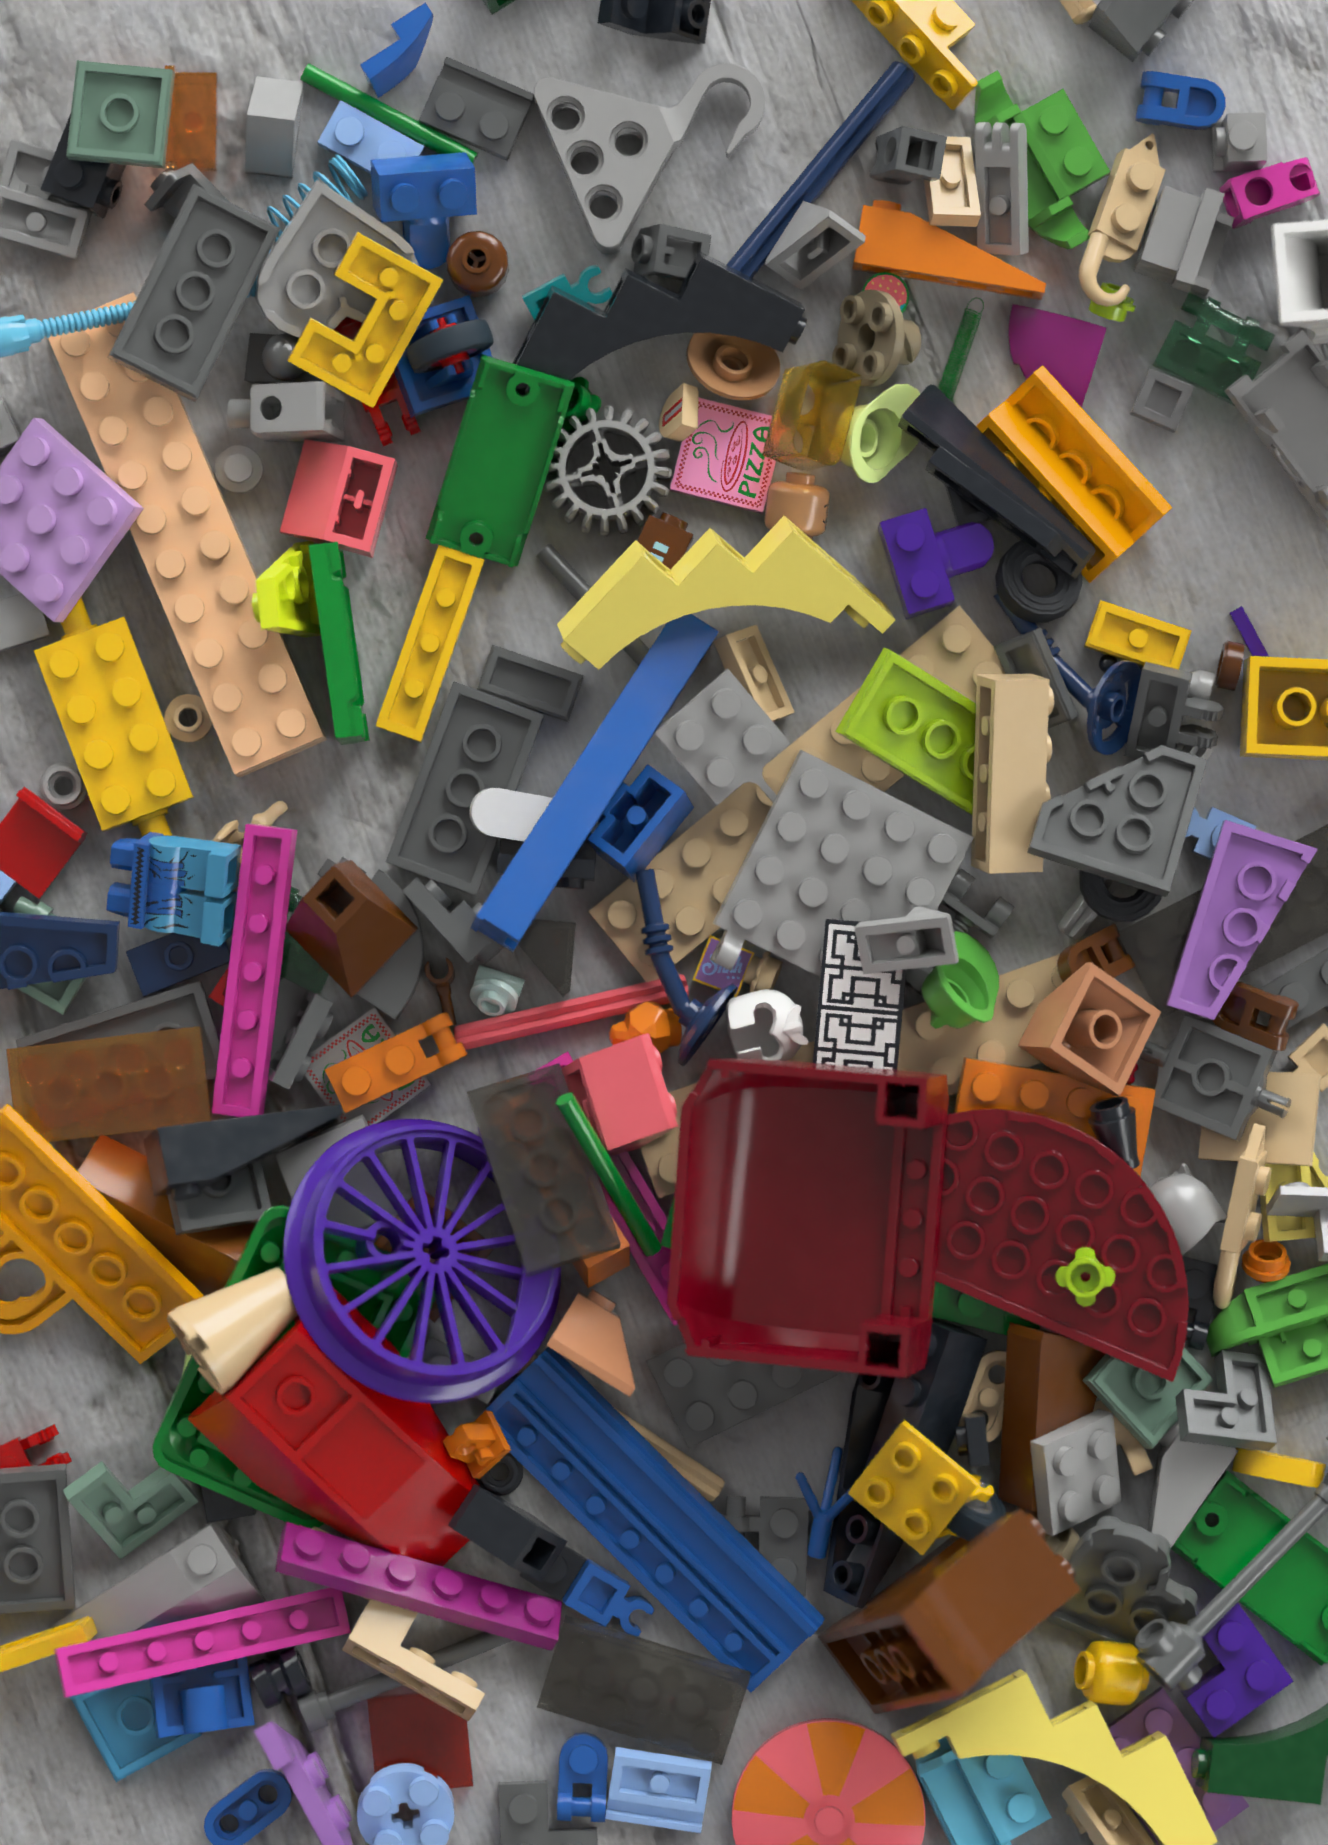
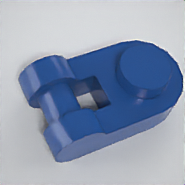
M1156 71L1142 72L1140 85L1142 89H1145L1143 104L1137 105L1135 120L1149 125H1167L1193 130H1206L1214 126L1221 119L1226 107L1225 95L1215 82L1207 79ZM1164 92L1178 93L1176 108L1162 106Z
M586 1732L576 1733L569 1737L562 1745L559 1757L557 1821H571L572 1816L591 1817V1822L605 1823L608 1754L603 1741L594 1734ZM573 1783L592 1784V1798L573 1797Z

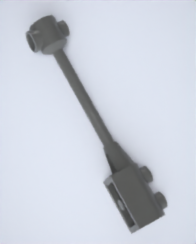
M1328 1473L1314 1492L1315 1496L1188 1625L1172 1621L1168 1623L1165 1619H1155L1139 1631L1135 1639V1645L1141 1652L1136 1658L1146 1671L1169 1691H1172L1176 1686L1181 1690H1187L1200 1680L1202 1670L1197 1664L1206 1656L1202 1638L1328 1511Z

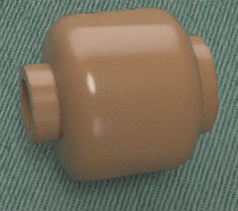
M787 472L786 481H776L768 487L764 524L771 530L783 516H786L813 540V536L821 535L826 530L830 493L823 486L815 485V475Z

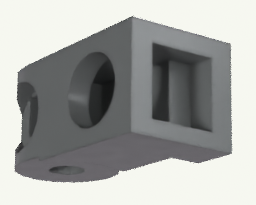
M905 126L877 136L875 145L878 156L873 169L870 171V177L886 183L904 185L918 179L932 182L940 180L947 136Z

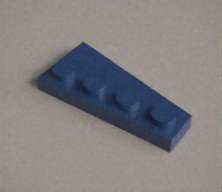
M0 912V989L8 988V990L27 987L30 984L49 981L54 983L115 973L118 966L120 921Z

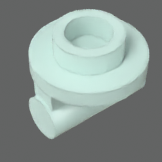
M479 965L470 991V998L478 1009L486 1015L500 1016L512 1013L516 1008L518 998H520L525 979Z

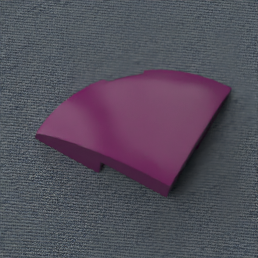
M1013 304L1008 325V343L1013 365L1019 364L1026 380L1043 365L1082 408L1107 328L1057 313Z

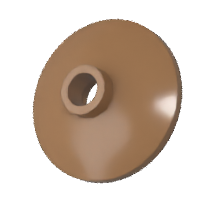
M694 333L687 346V363L692 374L708 390L725 398L733 400L760 398L774 388L780 375V361L775 349L758 342L715 333Z

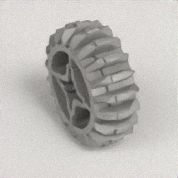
M612 405L605 406V420L596 421V413L590 407L586 410L588 424L582 426L579 419L575 416L568 419L575 431L569 435L564 429H561L558 440L563 443L562 448L556 446L553 458L558 460L557 463H551L548 470V475H557V479L544 483L545 492L552 493L560 490L562 493L551 502L554 510L561 509L567 504L571 506L564 517L565 522L571 524L581 514L584 516L581 531L588 533L591 530L593 520L601 521V536H608L609 522L617 521L620 534H626L628 526L625 518L632 516L634 522L639 527L643 526L645 518L639 510L644 506L649 512L656 514L659 511V505L650 496L654 494L659 497H667L669 492L667 487L656 483V479H668L672 476L670 468L657 467V463L670 458L669 450L660 449L653 451L652 449L662 440L661 433L657 431L645 438L642 434L647 430L649 420L644 417L639 420L635 427L630 426L632 410L628 408L623 411L621 421L613 420L614 409ZM604 433L618 434L629 439L642 453L632 455V453L627 455L615 454L610 450ZM590 437L594 452L592 460L588 465L578 468L577 472L566 474L567 464L572 452L582 441ZM600 448L603 450L605 459L609 461L611 466L619 465L621 467L620 473L614 472L613 488L615 493H611L609 484L605 482V478L602 475L594 476L593 474L594 468L600 470L598 463L601 461ZM647 467V477L643 488L633 500L624 505L620 490L621 482L625 477L636 473V470ZM579 486L582 488L590 486L599 488L604 492L610 509L596 508L586 504L574 494L572 488Z

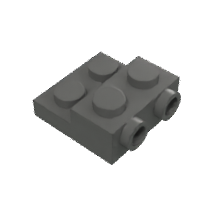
M416 877L402 890L470 965L477 960L486 965L504 948L477 930L475 932L470 928L482 907L479 902L471 908L463 901L450 913L446 908L453 903L452 900L432 879L424 885Z
M261 1160L200 1190L201 1195L198 1197L173 1201L171 1194L168 1195L176 1235L256 1223L262 1213L271 1208Z

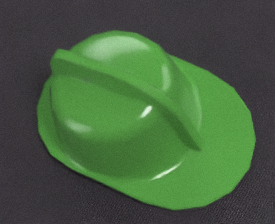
M954 932L959 958L958 963L934 966L923 982L921 988L922 995L931 1010L930 1025L935 1029L946 1024L958 1029L966 1027L975 1021L985 1023L992 1020L994 1015V1006L999 990V974L995 962L987 949L977 939L967 933Z

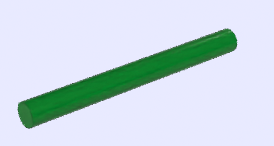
M310 63L307 64L301 75L300 80L338 101L341 100L438 154L466 152L472 164H474L478 153Z
M566 1093L556 1101L559 1110L644 1255H655L662 1248L658 1238L574 1094Z

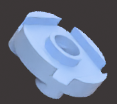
M399 1763L387 1766L377 1771L370 1778V1783L364 1788L363 1793L361 1792L357 1805V1823L360 1833L369 1845H446L454 1823V1799L452 1792L441 1777L438 1776L437 1779L432 1774L425 1772L422 1766L413 1763ZM407 1803L408 1807L412 1810H419V1814L414 1815L413 1819L409 1821H403L401 1818L394 1816L398 1812L399 1804Z

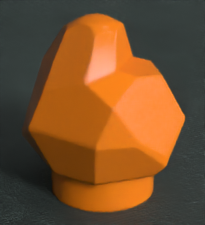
M643 1002L628 1011L624 1021L612 1025L609 1031V1040L612 1045H616L640 1035L649 1034L653 1046L657 1048L661 1055L668 1047L680 1045L682 1038V1026L678 1022L680 1017L674 1014L672 1008L664 1009L656 1002Z

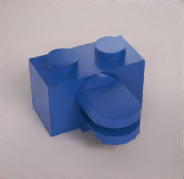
M466 152L370 160L372 203L380 221H402L403 239L413 248L415 258L420 267L433 269L444 264L449 247L451 246L449 217L477 215L475 167Z
M647 764L630 786L625 782L621 784L599 818L598 822L600 824L587 840L598 856L635 882V872L645 870L693 810L694 806L684 790Z

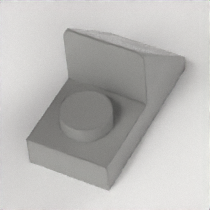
M919 906L914 907L906 917L859 922L854 927L863 974L957 964L959 961L951 916L948 913Z

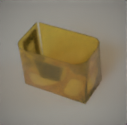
M824 360L785 369L762 456L803 472L838 463L843 454L862 379L843 383L838 382L862 375ZM809 385L814 393V405L808 413L800 415ZM809 426H815L814 432H812ZM796 430L800 433L803 442L801 453L797 451L794 445Z

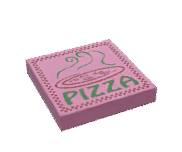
M699 398L698 428L681 443L670 491L763 514L768 487L771 484L787 419Z

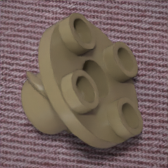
M865 290L856 296L848 295L844 298L840 306L841 321L838 329L837 345L832 353L833 366L835 370L844 372L848 380L855 385L864 387L879 386L891 377L897 365H908L916 359L921 348L920 330L913 321L903 319L897 301L887 292Z

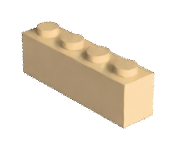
M1034 674L977 675L972 837L974 838L971 847V866L988 874L1043 872L1044 858L1029 854L1027 851L1039 810L1044 802L1051 799L1050 788L1046 783L1047 763L1052 757V741L1048 735V715L1053 711L1054 695L1049 686L1050 679Z

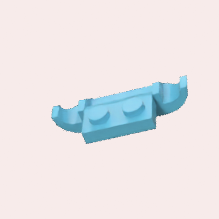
M945 1736L938 1740L941 1745L940 1748L924 1757L916 1759V1777L950 1845H1012L1010 1842L1012 1839L1052 1818L1021 1756L984 1755L959 1759L953 1753Z

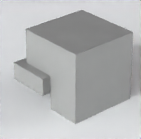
M1165 186L1157 200L1133 272L1169 283L1171 287L1188 293L1193 291L1206 296L1211 289L1212 278L1227 233L1234 220L1233 216L1219 212L1225 193L1206 187L1201 197H1197Z

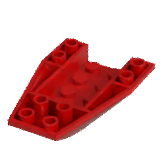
M332 1286L341 1305L345 1306L350 1303ZM356 1308L348 1312L349 1317L358 1328L370 1339H373L378 1329ZM299 1315L294 1319L295 1325L231 1389L222 1395L214 1391L188 1417V1420L257 1486L359 1543L386 1550L394 1555L400 1554L443 1567L469 1541V1539L452 1529L448 1524L473 1485H480L476 1478H473L466 1462L450 1457L443 1443V1440L449 1434L431 1404L388 1396L365 1386L349 1376L319 1348L306 1330ZM385 1337L381 1342L382 1347L401 1356L397 1348Z

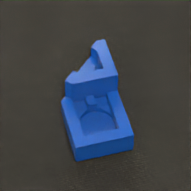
M426 3L391 24L398 41L360 64L369 85L378 98L393 89L416 68L434 18Z

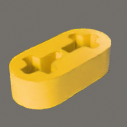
M1236 1448L1238 1452L1234 1457L1232 1471L1314 1488H1318L1324 1479L1326 1464L1267 1451Z

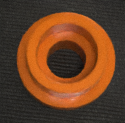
M1264 1239L1256 1240L1249 1245L1248 1250L1242 1256V1269L1244 1272L1262 1283L1283 1279L1290 1271L1291 1261L1287 1255V1250L1277 1241L1264 1242Z

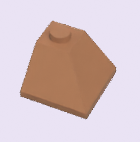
M1085 963L1038 1004L1018 1046L1056 1072L1114 1096H1120L1161 1011L1093 963Z
M593 1289L588 1296L579 1291L548 1340L547 1346L630 1397L635 1390L636 1383L620 1316L612 1312L616 1303Z

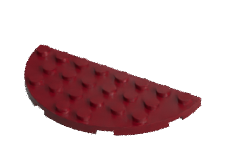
M1006 1109L966 1110L947 1114L935 1281L1174 1382L1182 1359L1187 1335L1189 1308L1187 1277L1175 1232L1163 1207L1149 1186L1112 1149L1093 1136L1067 1123L1043 1115ZM1082 1247L1093 1249L1095 1258L1104 1267H1111L1115 1272L1114 1283L1111 1286L1103 1287L1096 1294L1094 1304L1090 1306L1079 1305L1076 1301V1295L1068 1287H1062L1056 1281L1058 1269L1067 1267L1075 1259L1076 1251ZM1083 1272L1081 1274V1279L1083 1281H1088L1090 1279V1274L1088 1272Z

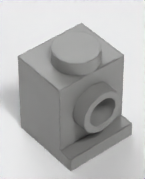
M1266 112L1227 113L1222 123H1216L1211 127L1213 172L1255 171L1263 168L1267 162Z

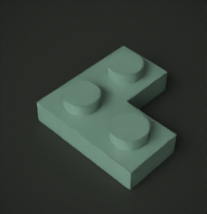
M103 1461L63 1489L71 1505L120 1559L124 1558L199 1502L192 1489L180 1476L168 1472L162 1467L128 1491Z

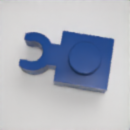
M588 1558L562 1599L565 1605L604 1627L607 1626L612 1616L618 1618L623 1630L632 1636H639L642 1631L639 1626L629 1621L630 1614L637 1609L644 1610L650 1615L655 1611L651 1603L642 1596L626 1597L625 1595L631 1587L629 1582Z

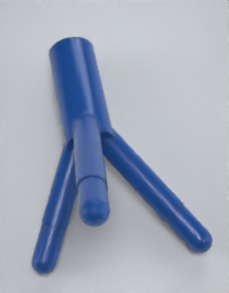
M839 1446L833 1449L821 1507L805 1474L798 1472L795 1476L813 1515L807 1554L817 1559L826 1558L832 1521L854 1499L847 1493L850 1490L848 1489L831 1507L843 1452Z

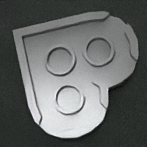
M316 180L265 259L256 280L255 299L264 317L277 330L295 337H300L310 317L333 330L345 317L363 323L376 298L334 275L355 234L359 232L419 266L413 248L398 233L319 180Z

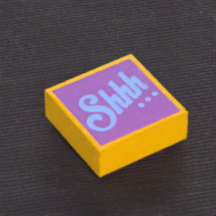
M710 935L692 980L718 991L730 984H735L738 986L734 997H737L748 965L755 953L742 948L735 965L730 971L710 960L720 941L719 938Z

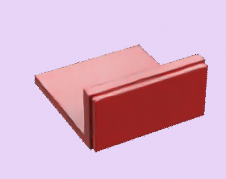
M23 787L16 794L19 799L0 823V870L38 899H41L86 839L88 833L30 789Z

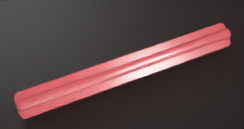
M679 974L682 984L689 997V989L686 978L684 975ZM660 979L456 1025L453 1033L456 1042H462L465 1050L625 1014L643 1002H656L660 1005L669 1004L670 1002Z

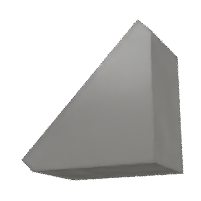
M256 76L246 119L245 173L293 178L304 82Z
M803 201L766 258L765 265L800 290H803L865 243L866 236L831 210Z

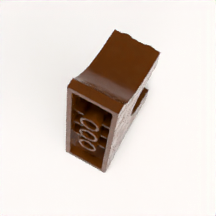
M1020 1509L1005 1514L971 1542L961 1537L951 1536L905 1574L868 1600L863 1609L857 1608L831 1625L818 1638L875 1714L962 1696L977 1684L982 1675L1012 1646L1081 1589L1073 1580L1076 1574L1070 1563L1060 1554L1055 1555L1044 1541L1046 1534L1041 1524L1032 1515H1025Z

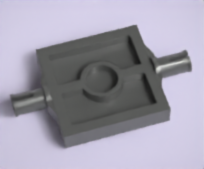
M1186 1014L1177 1036L1167 1048L1147 1041L1144 1048L1152 1051L1153 1054L1142 1051L1139 1057L1142 1060L1159 1066L1157 1084L1154 1088L1156 1092L1153 1106L1239 1142L1250 1116L1258 1108L1284 1118L1288 1111L1271 1104V1102H1276L1288 1108L1291 1105L1290 1098H1285L1266 1090L1267 1076L1277 1052Z

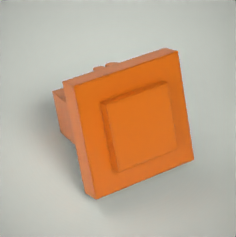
M485 1410L475 1421L460 1424L452 1435L447 1436L443 1440L450 1457L466 1462L473 1478L476 1479L483 1477L511 1451L493 1412Z

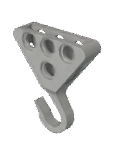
M731 63L711 66L698 75L678 105L672 108H662L552 77H544L536 83L534 87L536 108L595 246L601 253L612 255L621 250L673 151L681 146L704 96L711 87L724 82L736 84L746 92L750 101L749 111L740 121L726 151L727 158L734 153L745 138L756 131L763 118L765 96L759 80L753 73L742 66ZM570 109L576 112L580 118L577 126L571 130L558 129L552 122L554 115L558 111ZM632 134L637 136L643 143L642 149L632 156L621 154L616 149L615 144L623 135ZM581 153H589L597 158L599 164L594 172L583 175L574 171L571 166L572 160ZM599 197H608L615 201L618 208L613 216L601 219L591 213L590 206L592 202Z

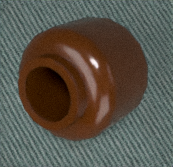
M483 231L467 232L457 237L449 247L446 256L447 273L454 287L461 293L475 298L487 297L497 292L506 282L509 272L507 251L502 242L494 235ZM469 259L474 262L473 267L468 264ZM485 262L482 267L478 268L479 263Z

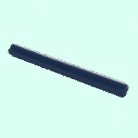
M894 61L726 265L751 278L754 277L766 262V258L802 202L814 204L915 81L916 76L908 66L902 62Z

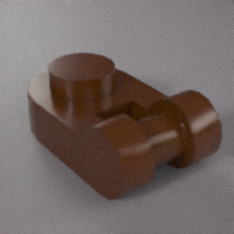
M1115 923L1065 948L1060 953L1057 960V970L1063 982L1085 963H1093L1113 978L1137 966L1130 953L1125 955L1117 939L1121 934Z
M1237 981L1217 1016L1212 1021L1222 1030L1271 1050L1284 1051L1290 1036L1286 1032L1289 1020L1295 1019L1299 1003L1291 998L1273 995L1244 982ZM1260 1010L1271 1014L1267 1026L1256 1023Z

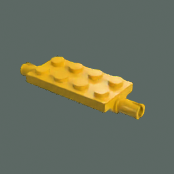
M81 596L63 623L60 622L65 633L61 637L62 640L33 650L101 830L105 832L118 826L132 823L133 827L138 826L142 837L149 832L172 836L165 815L169 813L168 808L194 798L126 618L123 616L100 626L97 624L92 625Z

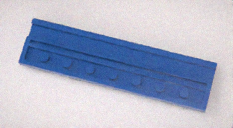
M547 1347L485 1409L493 1412L511 1448L510 1453L750 1693L790 1657L792 1652L808 1637H811L824 1622V1616L560 1353Z

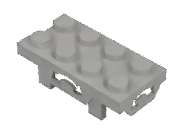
M1300 330L1279 346L1284 354L1253 380L1248 375L1241 376L1224 392L1328 528V360L1324 359L1306 333Z

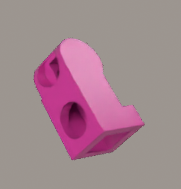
M1308 157L1286 163L1280 162L1230 178L1219 188L1220 192L1225 193L1223 202L1227 214L1234 217L1233 229L1250 224L1253 220L1303 204L1320 195Z

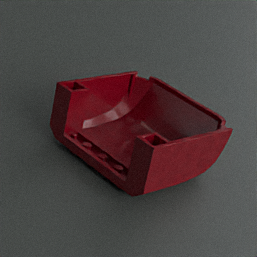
M709 1059L701 1078L681 1106L667 1305L673 1321H677L687 1347L685 1349L687 1356L904 1378L924 1369L931 1341L949 1101L947 1074L780 1060Z

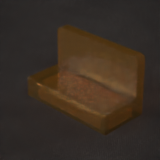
M165 65V69H172L175 72L165 164L167 168L171 167L174 171L191 163L199 171H217L218 75L216 72H178L175 65Z

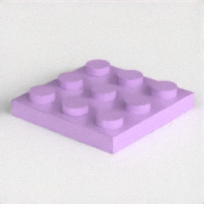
M33 418L0 465V574L53 622L63 623L144 508L42 418Z

